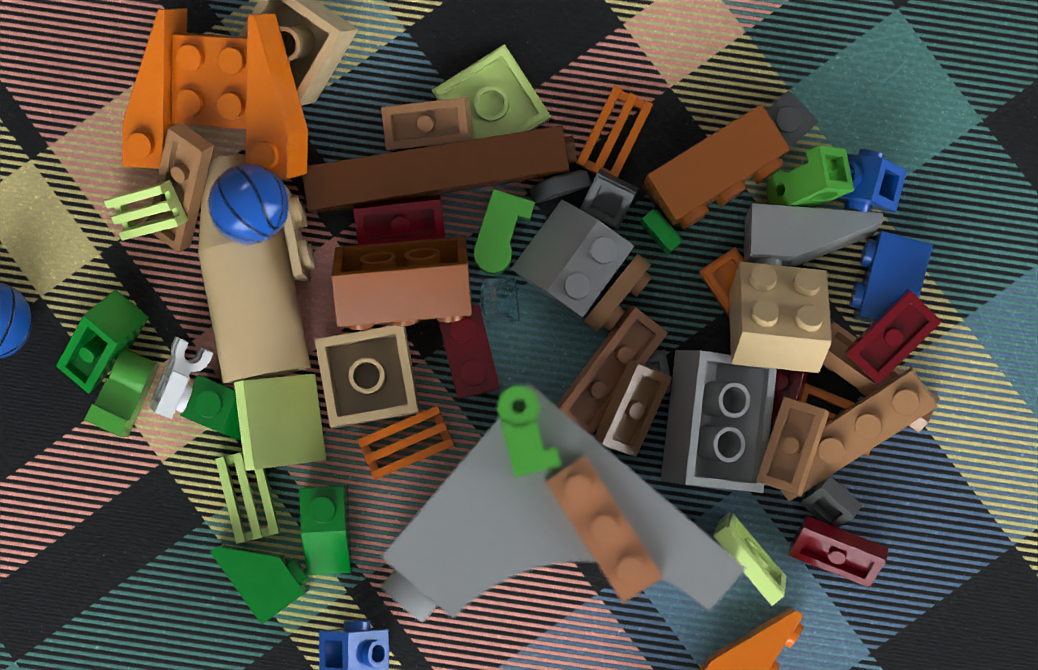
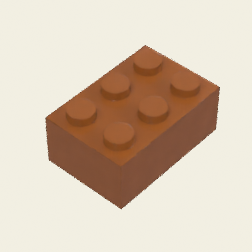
M760 104L649 173L642 187L666 221L672 227L679 224L685 230L705 217V214L709 212L708 205L716 201L719 207H722L747 189L745 182L753 178L756 184H759L779 171V168L785 165L782 158L790 148L763 105Z
M466 236L335 247L331 278L337 327L348 326L352 330H365L373 327L375 323L392 322L396 326H410L418 323L421 319L437 318L440 322H455L461 320L463 316L472 315Z

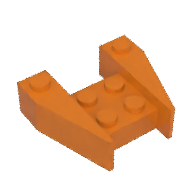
M187 8L158 9L122 122V166L160 169L168 128L178 122H182L185 125L246 129L245 164L262 166L280 179H290L307 174L308 128L276 14L248 15L247 37L187 33Z

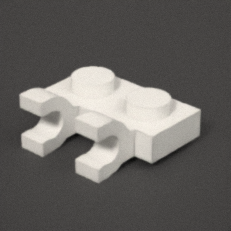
M176 336L171 346L170 361L164 369L149 404L155 413L172 419L175 410L183 412L189 401L193 389L187 384L190 372L204 369L213 355L209 350L199 347L194 358L185 359L184 353L188 342Z

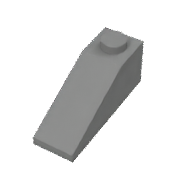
M752 203L745 216L744 262L796 267L873 236L883 222V213Z

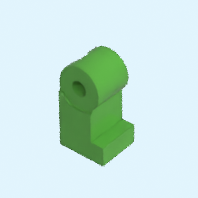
M818 145L806 151L807 164L792 171L782 170L775 172L769 179L766 188L769 203L771 205L815 208L854 191L846 149Z
M493 189L474 248V259L477 267L487 275H498L508 269L512 260L510 243L517 221L521 220L530 223L535 202Z
M125 348L117 358L108 381H105L95 404L91 405L84 420L119 437H129L155 378L158 363Z
M522 385L506 389L498 401V413L515 478L561 466L557 447L545 450L543 448L536 420L540 410L537 395L530 388Z

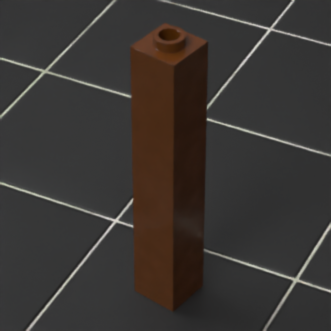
M563 125L309 165L307 166V174L302 175L307 210L313 214L350 209L354 205L425 197L570 173L568 163L577 162L573 135L564 137Z

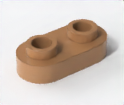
M637 254L583 322L595 332H598L602 326L610 331L625 312L619 305L630 292L637 297L651 280L652 276L646 272L651 264Z

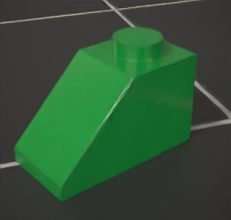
M115 289L83 315L56 367L90 394L111 371L120 353L125 348L129 349L134 344L149 317Z
M197 375L192 386L193 389L189 401L180 416L241 441L235 389L205 376Z
M348 485L299 488L301 536L307 575L352 573Z
M221 545L210 551L261 625L309 591L305 585L309 577L295 558L288 561L283 554L229 545Z

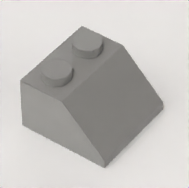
M561 200L511 270L581 321L628 257L634 245L600 220Z

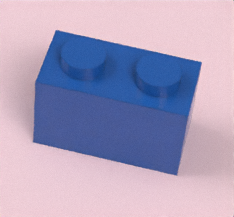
M884 231L874 235L873 240L867 239L860 259V264L866 266L862 283L855 282L849 306L855 308L852 319L871 324L874 323L907 289H910L919 298L933 244Z

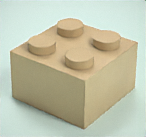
M259 0L251 14H276L301 105L315 103L359 29L317 0ZM248 20L239 36L248 37Z
M740 261L729 292L731 364L819 373L832 342L827 271Z
M393 325L315 339L331 428L420 413L405 326Z

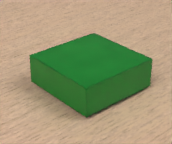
M652 209L639 222L667 256L682 243L680 235L657 209Z

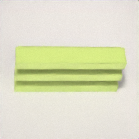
M170 180L117 194L104 201L107 209L114 207L117 213L111 217L114 225L121 223L124 230L119 232L122 241L178 227L188 221ZM164 194L167 199L166 201L129 210L126 205ZM172 210L174 214L140 224H135L134 222L135 219Z
M243 452L216 458L236 544L281 533L265 468L254 470L268 527L261 529L247 471H245ZM234 463L251 531L246 533L228 466Z

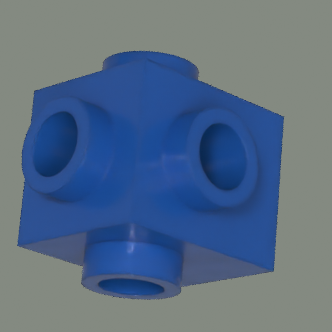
M860 149L858 155L847 154L854 191L836 198L845 202L844 209L870 212L871 209L896 212L907 170L885 159V155L877 151Z
M345 620L344 628L319 631V670H389V629L371 628L370 620Z

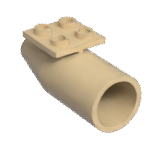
M245 154L227 155L211 159L201 199L198 256L223 384L270 378L311 367L294 283L295 280H300L302 283L311 281L309 270L316 269L311 243L308 244L307 239L303 240L301 228L308 227L303 201H300L299 196H294L285 186L289 202L287 219L277 234L269 240L258 244L245 245L228 239L216 229L210 217L208 198L213 183L226 170L245 164Z

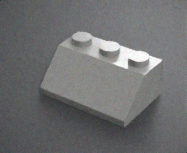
M675 350L661 481L763 493L764 484L756 482V478L769 442L777 369L731 364V355L696 350Z

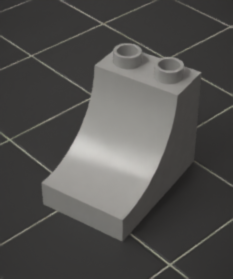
M529 383L526 387L530 388L539 400L540 410L536 420L543 448L545 450L557 447L561 466L515 478L499 417L381 556L395 569L381 585L382 589L404 610L421 622H424L437 606L451 618H454L470 602L491 587L528 570L556 563L596 562L545 483L546 480L583 456H586L662 574V580L673 584L690 595L710 612L746 569Z

